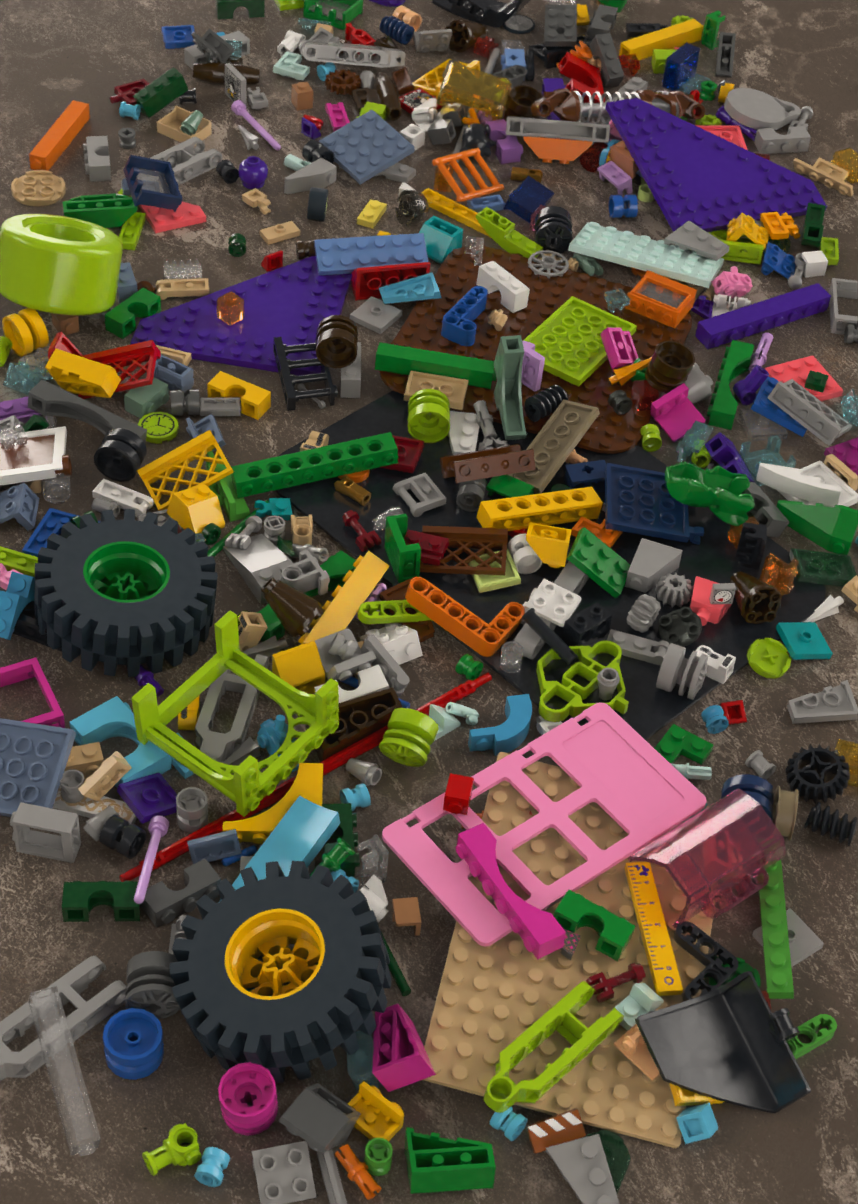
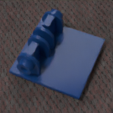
M768 241L761 272L763 275H769L775 270L789 279L795 273V258Z

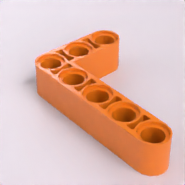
M422 577L411 579L405 595L409 604L485 657L495 654L518 629L521 618L525 614V609L521 604L510 602L488 624Z

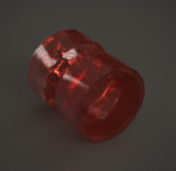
M594 142L580 156L582 167L589 172L597 171V168L600 167L599 159L601 152L608 146L604 142Z

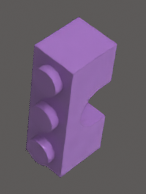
M505 119L486 121L485 125L489 124L491 129L489 139L497 142L495 155L501 164L520 162L521 154H523L522 144L518 142L516 136L506 135L507 122Z

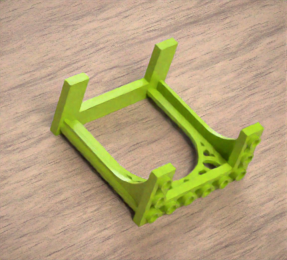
M230 610L214 624L217 653L160 705L157 704L156 689L149 683L131 699L137 740L144 745L148 741L152 742L234 801L237 812L245 817L250 811H254L258 807L260 801L266 795L272 794L276 785L282 780L287 779L292 770L299 763H303L313 749L319 748L323 740L337 730L339 726L338 682L332 678L315 694L300 691L240 651L237 614ZM229 669L273 699L282 708L288 720V732L281 747L270 757L258 762L256 758L249 755L239 766L213 760L166 727V725ZM297 714L298 718L294 719L292 716ZM299 724L310 726L305 732L294 730V727ZM293 738H298L294 743L291 742ZM264 767H267V769H265V771L261 773L260 770Z

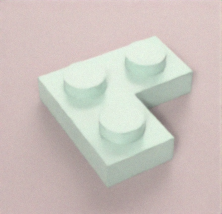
M287 51L273 66V72L281 76L292 77L296 80H304L310 73V67L299 64L302 61V55Z

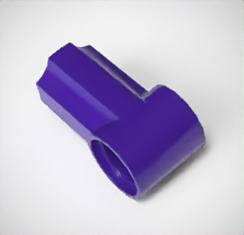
M756 365L745 380H740L733 386V392L743 405H750L754 402L757 395L756 391L767 379L769 373L761 366Z

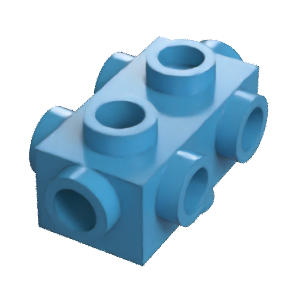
M277 715L274 721L272 718L264 721L257 732L259 746L266 748L270 756L281 747L286 738L288 724L285 723L284 715ZM299 764L292 770V772L299 769Z

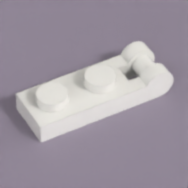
M103 479L92 491L94 498L98 497L110 503L117 502L120 508L124 510H135L136 517L146 514V510L151 509L154 505L151 497Z

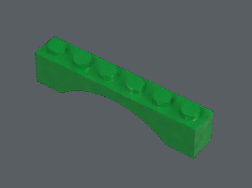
M732 340L731 346L726 347L714 393L711 397V405H709L707 417H710L708 425L732 430L738 402L733 397L729 384L740 374L748 371L755 345Z
M342 550L330 556L326 562L320 565L323 571H327L330 578L328 591L335 590L338 585L343 587L345 584L342 581L349 570L353 572L356 569L352 566L356 560ZM318 588L304 592V594L310 597L319 594ZM269 604L259 612H256L261 613L268 627L260 639L262 642L273 636H276L278 641L285 635L284 627Z

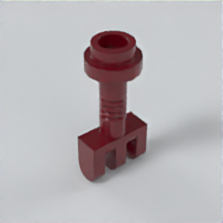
M349 510L344 513L343 523L348 527L352 526L359 535L355 543L362 552L367 550V546L368 548H373L375 546L374 543L376 545L382 543L381 538L374 530L368 533L358 522L359 515L357 512Z
M632 963L628 965V971L615 977L606 979L603 972L589 977L586 982L593 986L592 988L595 990L594 995L599 994L596 996L597 1002L603 1003L614 998L613 988L632 980L634 983H641L646 974L640 963Z

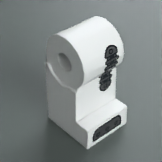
M699 646L695 650L698 652L696 662L699 661L702 653L708 655L706 676L724 684L733 673L736 657L730 654L724 657L714 652L708 646Z

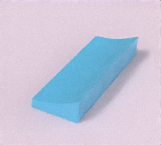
M299 796L244 869L252 867L257 879L262 880L266 879V863L278 861L284 876L289 875L292 861H302L308 868L339 826V813ZM241 873L232 884L235 890L245 886Z

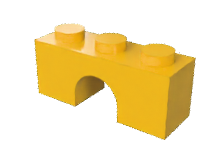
M220 371L207 383L208 398L239 397L241 400V413L256 420H259L271 407L270 391Z

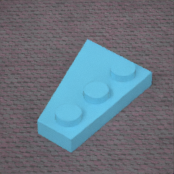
M433 272L379 288L384 304L441 298Z

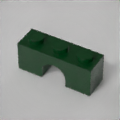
M215 0L217 19H233V12L238 7L247 8L249 18L265 17V0Z
M351 803L322 804V807L339 813L340 824L330 838H342L355 851L354 847H358V832H353V828L357 827V814L352 813ZM338 842L325 843L324 853H328ZM356 852L353 856L350 855L340 865L341 870L348 877H355V867H360L359 852Z
M130 880L124 882H64L62 897L63 922H89L91 910L99 905H108L113 908L115 922L140 921L141 904L134 902L138 882Z

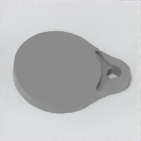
M750 88L731 90L724 103L726 112L734 120L756 130L763 128L778 130L790 124L792 120L798 121L801 114V109L797 105Z

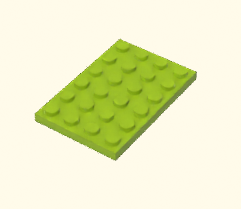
M572 296L523 341L535 344V351L545 357L543 370L579 387L608 359L600 336L601 332L608 327H621L622 331H630L632 336L636 332L637 325Z

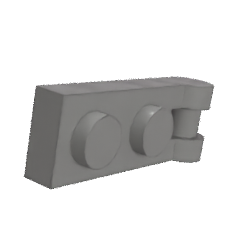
M613 629L610 630L607 641H612L620 646L622 655L656 665H662L670 645L664 640L657 642Z
M373 634L366 638L361 651L364 654L373 650L376 660L372 663V666L379 664L390 688L393 687L397 696L400 697L409 684L410 679Z

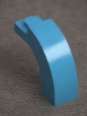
M529 694L506 696L505 715L507 720L501 725L471 729L468 740L470 752L493 749L494 756H497L500 752L508 753L521 745L528 735L531 722L532 703Z

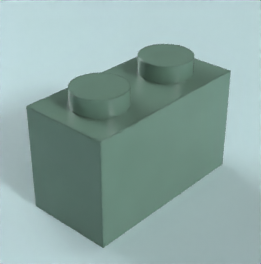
M153 377L151 385L131 389L124 395L125 411L140 419L146 414L155 412V410L169 400L168 384Z

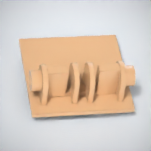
M635 1024L613 1045L653 1081L660 1073L637 1024Z

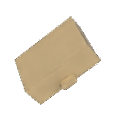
M175 106L172 112L157 121V132L181 143L192 137H198L203 141L211 135V121L202 118L196 133L190 136L182 132L180 127L181 123L193 112Z

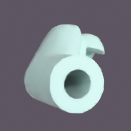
M449 702L446 705L447 713L466 718L468 725H476L478 723L479 713L475 709L454 702Z

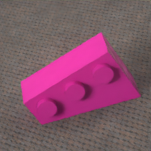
M397 1003L385 1009L384 1013L375 1012L377 1027L374 1030L372 1073L385 1089L391 1092L436 1075L414 1023Z

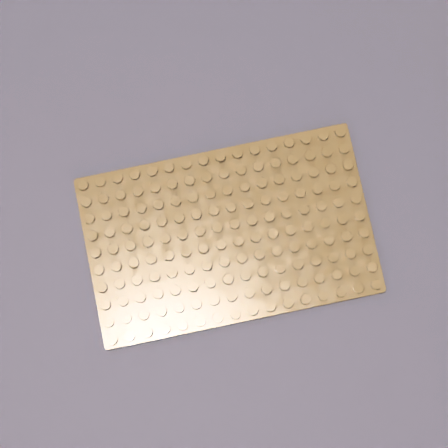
M500 752L498 754L497 761L508 756L509 754ZM536 761L522 769L553 802H558L581 788L558 766ZM502 781L489 789L482 821L497 836H502L539 812L508 781ZM591 802L568 816L601 850H606L629 835L596 802ZM707 806L704 811L674 827L575 891V893L581 894L587 900L596 905L603 906L607 911L628 920L636 926L631 940L618 961L595 949L599 935L590 927H581L576 930L575 934L581 937L571 960L563 956L560 949L537 960L534 954L525 948L520 935L514 931L490 946H481L456 921L424 1046L436 1075L423 1080L484 1097L488 1083L496 1075L495 1066L499 1062L500 1052L582 981L586 982L589 977L603 972L606 979L628 971L629 964L640 963L646 974L641 983H645L655 992L624 869L626 863L650 862L683 987L681 995L660 996L664 1002L656 1010L683 1002L682 998L687 985L706 966L675 942L674 933L679 923L688 921L711 936L719 879L710 883L703 875L701 831L709 821H713L726 828L719 816L720 809ZM548 828L512 851L544 885H551L587 862L554 828ZM497 863L500 874L512 891L524 901L529 899L530 896ZM473 875L468 879L497 909L496 902L490 895L488 896L485 893L480 880ZM561 901L545 911L554 915L555 909ZM687 932L686 934H683V933H682V935H683V936H686V935H690V933H688V932ZM708 946L699 947L702 953L708 954ZM632 980L613 988L614 998L603 1003H598L596 1000V996L599 994H593L591 999L574 1016L589 1028L601 1016L604 1018L615 1006L630 994L635 983ZM699 989V992L694 996L691 995V998L699 997L702 990ZM621 1024L537 1102H515L513 1104L553 1116L577 1108L583 1124L672 1148H678L681 1144L682 1133L676 1117L686 1109V1106H675L670 1084L663 1081L661 1075L652 1081L613 1045L627 1032ZM555 1031L509 1072V1078L516 1085L521 1080L532 1079L534 1081L544 1072L548 1063H554L562 1055L566 1047L570 1048L573 1045ZM619 1103V1107H614L611 1110L605 1108V1105Z

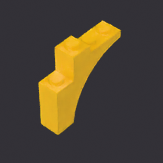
M299 763L298 773L293 785L277 804L251 818L223 821V832L236 829L239 843L253 842L255 844H263L299 796L322 806L323 763Z

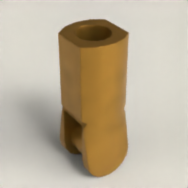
M512 167L511 180L533 184L541 183L543 176L541 170Z
M346 475L341 478V481L334 483V487L338 492L349 496L363 506L371 498L369 491L356 484Z

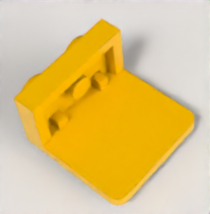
M741 213L736 219L733 218L728 223L727 241L736 242L744 234L755 244L763 245V250H766L769 238L768 231L763 226H758L751 216Z

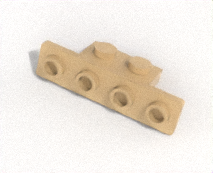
M820 157L813 166L797 158L793 160L794 169L797 173L805 174L813 181H819L828 188L838 190L842 195L852 197L853 186L844 181L849 175L847 170Z

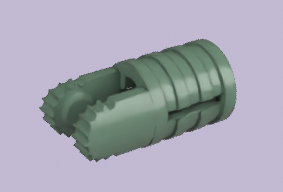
M574 253L573 258L579 261V267L586 274L593 276L594 274L602 275L604 273L601 265L593 257Z

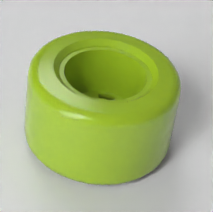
M21 214L10 217L3 222L0 229V294L18 305L47 313L79 316L105 312L114 305L116 300L123 252L122 241L107 228L76 218L50 214Z

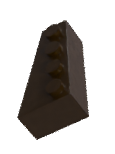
M393 687L338 703L339 726L333 734H329L323 740L319 748L315 749L320 762L388 725L394 709L402 708V704ZM305 725V729L307 730L310 727L309 725Z

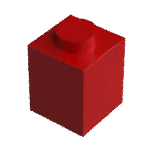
M450 773L444 796L443 811L467 815L473 789V777Z

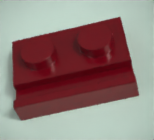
M409 529L404 537L406 545L419 543L421 547L420 562L436 566L440 565V560L443 558L449 545L448 538Z

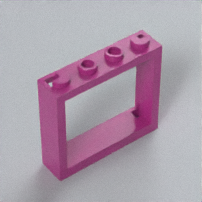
M36 657L0 668V688L35 677L50 707L51 712L23 720L22 722L65 728L62 710Z

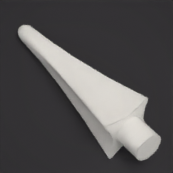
M829 595L804 622H815L839 613L838 607L844 603L843 598L838 596L834 599Z

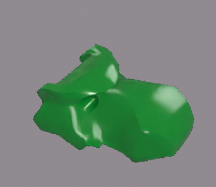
M686 461L671 465L665 470L666 486L674 499L689 506L708 507L716 517L730 525L740 526L743 524V522L748 520L747 512L755 507L752 495L742 494L750 486L746 474L731 473L719 465L711 470L706 468L704 471V469Z

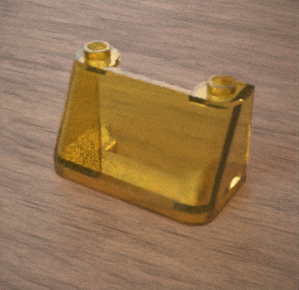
M454 61L448 64L438 94L437 104L444 106L445 102L450 101L451 105L457 102L486 112L485 116L491 115L492 121L501 120L512 84L507 78H500Z

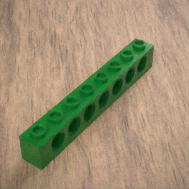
M391 432L231 466L234 471L231 474L232 483L237 498L396 464L398 463V448Z

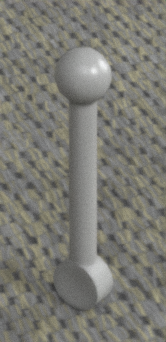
M303 383L298 384V390L307 391ZM316 397L312 398L320 409L326 407L323 400L320 401Z

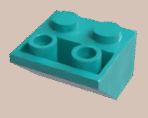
M432 216L427 220L419 232L424 233L428 258L442 264L448 254L454 249L462 247L463 229L436 216Z

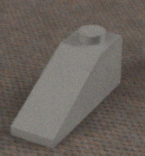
M323 158L314 161L285 178L284 193L292 194L309 191L311 187H327L336 181L337 166Z

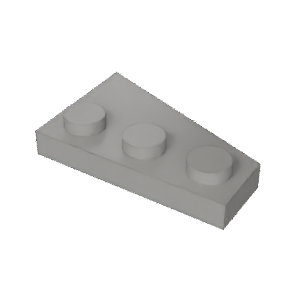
M848 680L842 681L840 685L833 688L828 686L822 692L816 694L809 693L789 700L787 705L793 724L858 720V707Z

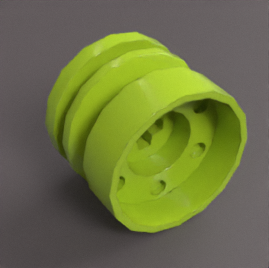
M422 389L410 397L408 402V431L414 439L423 440L424 443H436L448 435L450 431V402L441 391Z
M409 708L394 709L387 725L389 730H386L380 742V751L397 763L410 767L424 766L427 761V755L431 750L429 745L434 742L438 732V724L432 718L419 711Z

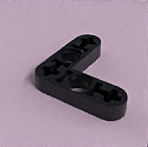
M684 921L677 925L674 933L675 942L706 966L687 985L682 998L683 1002L693 999L691 995H696L699 989L702 990L701 996L727 984L737 971V958L695 924ZM687 932L690 933V935H686V936H683V935H682V933H683V934H686ZM708 946L713 953L704 954L700 951L699 947ZM729 964L730 967L724 968L722 965ZM713 977L717 984L714 986L708 985L704 978Z

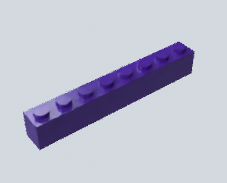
M819 283L698 321L695 336L707 349L732 342V340L748 337L824 312L828 309L831 295Z

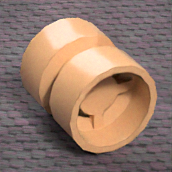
M398 6L392 15L412 26L415 30L414 32L420 28L421 16L405 6Z

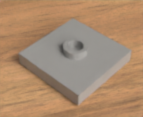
M371 296L350 314V319L374 332L382 334L402 316V310L390 304H384L383 301Z
M790 908L786 910L791 967L822 949L824 942ZM760 926L753 931L752 936L763 947L762 927Z

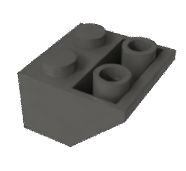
M317 1083L303 1090L284 1112L279 1122L286 1126V1130L289 1133L306 1140L310 1148L323 1153L347 1141L361 1113Z

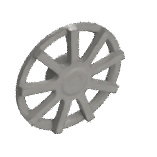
M543 250L535 252L529 257L528 268L534 271L535 275L539 274L547 276V278L561 277L568 270L569 263L562 254ZM544 253L552 254V256H545ZM539 254L542 260L537 259L534 256ZM557 255L562 259L556 261L555 256ZM564 262L566 263L565 266L557 265Z

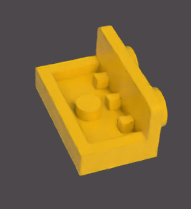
M363 1081L359 1085V1092L348 1103L349 1106L361 1113L354 1127L370 1140L373 1138H384L390 1141L403 1127L404 1112L397 1103L390 1102L382 1096L377 1087L370 1086Z

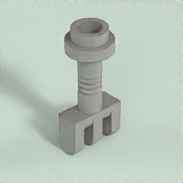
M810 106L803 107L799 121L792 120L789 127L805 126L808 130L809 124L805 122L812 117L813 109Z
M258 516L248 517L245 521L246 527L240 534L231 533L225 540V546L247 549L251 544L249 535L252 532L260 531L262 520Z

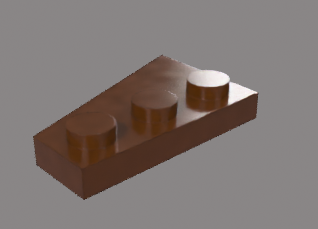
M412 578L380 592V600H406L405 595ZM408 607L405 609L409 614H416L413 608ZM388 609L392 615H395L392 609ZM431 620L399 623L416 630L420 643L434 637L435 630Z

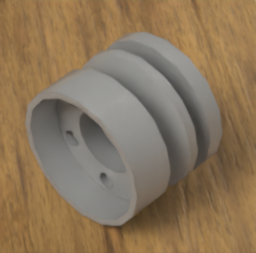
M670 643L659 671L656 687L671 692L675 685L679 684L680 696L684 695L688 687L687 698L694 700L697 692L703 685L707 673L708 655L702 653L699 661L696 662L698 652L693 651L689 659H686V648Z

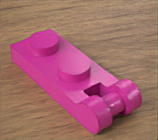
M343 102L325 104V110L334 132L350 123Z

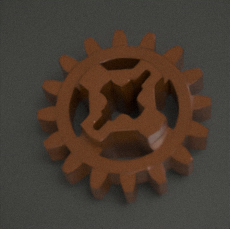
M335 70V73L330 72L329 75H326L325 86H327V90H330L331 93L336 92V95L345 96L346 93L351 95L352 90L360 89L361 78L360 75H356V72L350 73V70Z

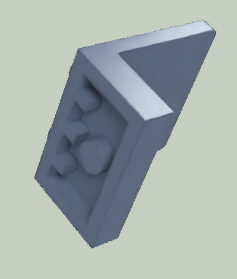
M25 483L12 486L0 493V524L15 518L28 531L35 527L40 498Z

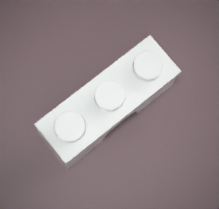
M494 261L479 266L478 286L486 288L488 294L499 290L501 293V304L512 313L527 307L530 288Z
M379 664L357 672L359 687L355 690L346 691L338 685V703L389 689ZM324 684L316 686L315 692H317Z

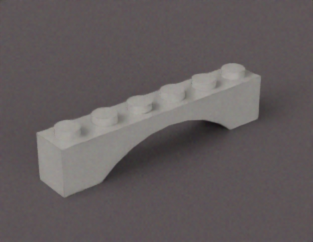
M507 117L506 135L609 142L610 124Z

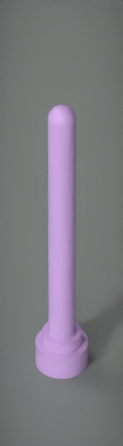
M241 100L233 102L231 110L236 115L242 116L275 150H280V144L246 111V105Z
M163 816L152 817L148 826L151 838L134 896L136 904H141L144 901L160 839L168 832L169 821Z

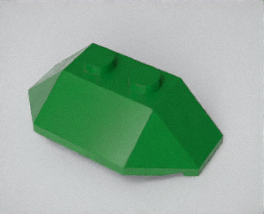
M122 194L84 195L71 198L68 201H62L64 216L91 222L104 228L121 227L138 211L137 206H134L132 196L129 197Z

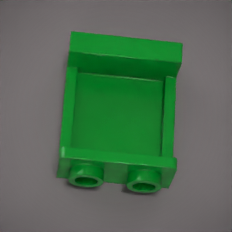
M407 514L386 517L384 548L398 583H402L414 576L419 577L421 547L419 543L406 545L404 541L407 533Z

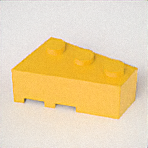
M55 349L45 366L46 370L61 388L74 394L111 398L121 381L113 367L59 349Z

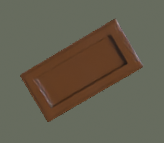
M406 67L391 73L399 95L415 89Z

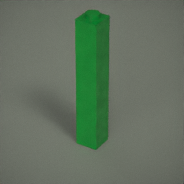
M379 342L376 352L375 370L409 375L410 371L466 379L469 380L468 385L491 389L492 381L496 382L497 380L494 361L381 342Z

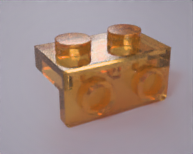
M770 553L765 559L760 580L776 588L781 596L787 595L794 587L793 580L798 573L797 566L799 561L793 559L787 564Z

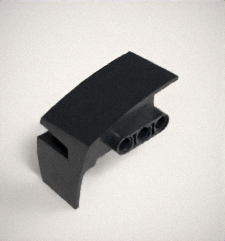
M432 0V3L464 19L499 28L531 0H511L509 3L497 0Z

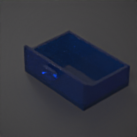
M528 176L510 194L503 209L512 211L531 224L538 212L549 204L555 192Z

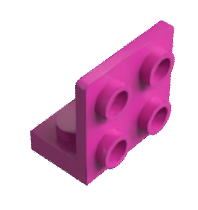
M685 383L651 404V415L673 442L678 441L705 424L704 417L688 399L689 388Z

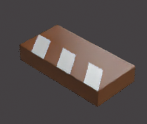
M577 1108L525 1126L533 1153L535 1154L545 1151L547 1147L586 1136Z

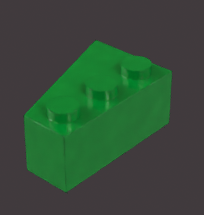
M406 1127L404 1149L410 1194L494 1188L496 1166L492 1144L457 1137V1140L441 1138L439 1133L431 1132V1135L414 1132V1128Z

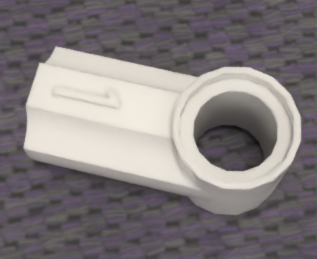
M289 30L285 35V40L277 46V52L283 56L287 51L293 52L296 48L299 49L300 43L305 40V35Z

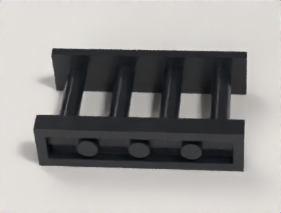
M274 337L273 352L287 411L295 410L296 402L299 399L328 396L330 406H333L335 397H338L337 386L333 385L329 367L322 364L318 358L290 361V359L286 358L291 353L316 351L317 338H315V343L292 346L283 344L282 337ZM320 366L322 373L290 375L291 369ZM324 381L326 388L298 391L294 390L293 386L300 383Z

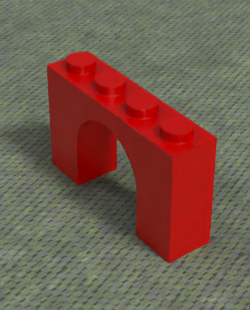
M567 52L558 64L560 73L571 79L564 89L578 91L581 96L586 91L591 96L594 92L598 91L602 96L604 90L600 69ZM587 94L584 97L583 103H590ZM595 95L593 103H600L598 95Z

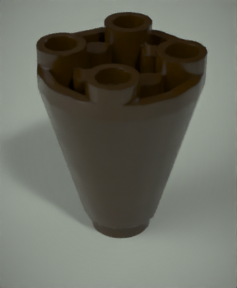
M462 19L452 21L445 28L452 30L449 49L455 52H464L485 40L489 33L486 26Z
M736 572L733 574L730 583H735L736 590L734 596L745 621L753 624L773 621L781 604L782 596L780 592L772 585L747 573Z
M271 578L261 589L264 593V598L291 637L303 636L310 628L308 624L313 619H318L324 612V609L321 607L322 604L280 580Z

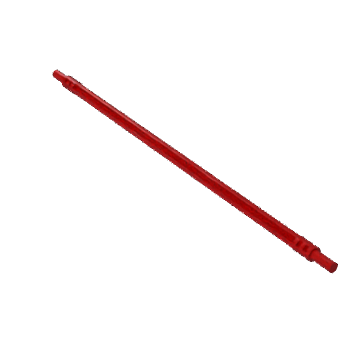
M487 672L472 681L468 680L419 707L416 711L429 716L431 704L446 708L449 702L455 703L474 693L476 688L491 681L492 676ZM388 726L381 728L320 762L323 763V776L346 764L350 758L355 759L380 745L386 730H389ZM296 776L276 786L273 793L266 795L260 801L258 807L254 811H250L245 817L235 809L158 851L152 871L188 852L187 841L223 832V821L247 819L281 800L293 785ZM144 859L139 862L138 866L119 876L121 882L131 881L140 876Z

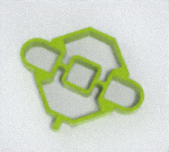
M604 640L597 642L593 647L569 646L579 656V662L573 664L563 674L562 683L545 680L543 668L553 659H561L552 648L538 660L536 672L541 691L538 711L543 719L550 722H560L569 715L576 717L584 710L596 704H583L582 700L586 699L598 688L597 675L602 669L608 667L618 672L620 682L617 685L618 694L609 703L605 704L623 715L627 712L629 701L624 699L626 690L619 666L622 650L616 643ZM600 653H608L615 657L606 667L593 660ZM578 674L590 681V683L586 687H582L571 679ZM554 695L569 702L564 708L559 710L550 709L545 705Z

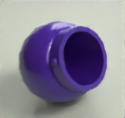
M250 156L240 163L238 173L243 186L248 189H259L264 186L268 176V167L259 157Z

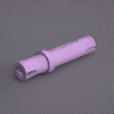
M767 332L762 334L757 350L751 357L750 372L756 365L762 367L766 363V355L773 341L772 334Z

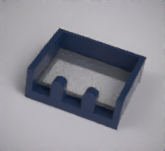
M130 155L123 171L134 206L142 204L173 209L176 212L178 206L182 203V195L180 194L170 162Z

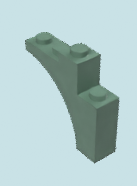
M521 335L501 336L494 360L497 378L494 399L497 411L499 410L505 440L525 439L527 435L521 392L522 364L525 353Z

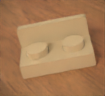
M115 751L101 763V766L92 775L85 779L78 790L83 796L99 801L132 767L120 752Z

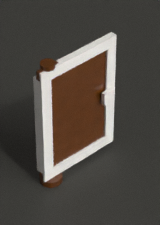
M66 426L20 433H0V485L56 478V474L64 473L65 476H71V459L69 454L65 455Z

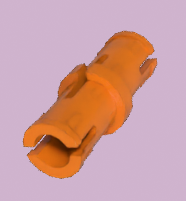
M343 1145L339 1148L342 1152L336 1151L334 1156L348 1172L347 1177L349 1180L357 1184L367 1200L372 1199L376 1196L374 1191L379 1193L381 1187L367 1171L368 1166L366 1163L358 1159L350 1145Z

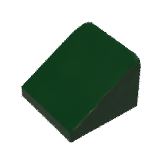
M34 414L21 428V431L46 429L49 424L44 417Z

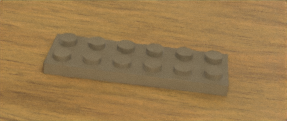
M563 400L526 449L534 450L536 470L507 475L533 485L534 493H542L600 414L599 408Z

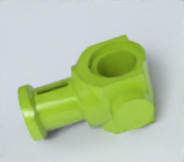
M186 1123L172 1127L169 1131V1138L163 1140V1146L151 1152L145 1151L142 1153L145 1165L153 1176L158 1174V1170L171 1163L174 1166L194 1165L202 1158V1154L199 1151L197 1133L193 1128L188 1127ZM185 1142L190 1143V1145L186 1147L180 1146V1144Z

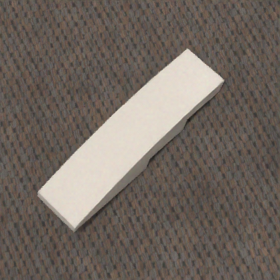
M765 463L759 464L756 481L775 490L811 502L830 506L838 504L841 486L823 484L820 477L801 475V469Z

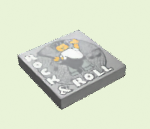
M225 64V94L233 102L241 100L247 107L246 78L232 64Z

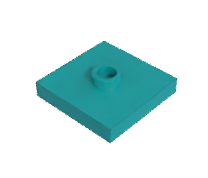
M815 622L777 624L776 630L792 660L830 659L833 655Z

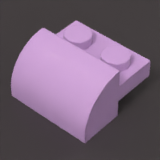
M522 341L525 353L522 364L521 383L536 392L541 387L545 357L535 351V344Z

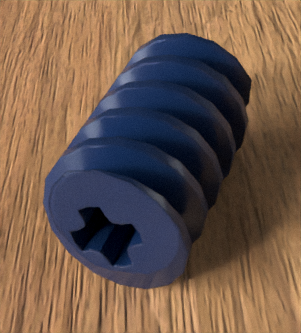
M385 16L380 22V31L400 44L406 45L413 38L414 28L395 16Z

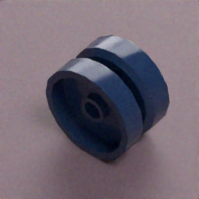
M743 774L733 776L723 783L719 816L721 822L727 828L747 834L763 831L771 825L774 789L767 780L759 776Z

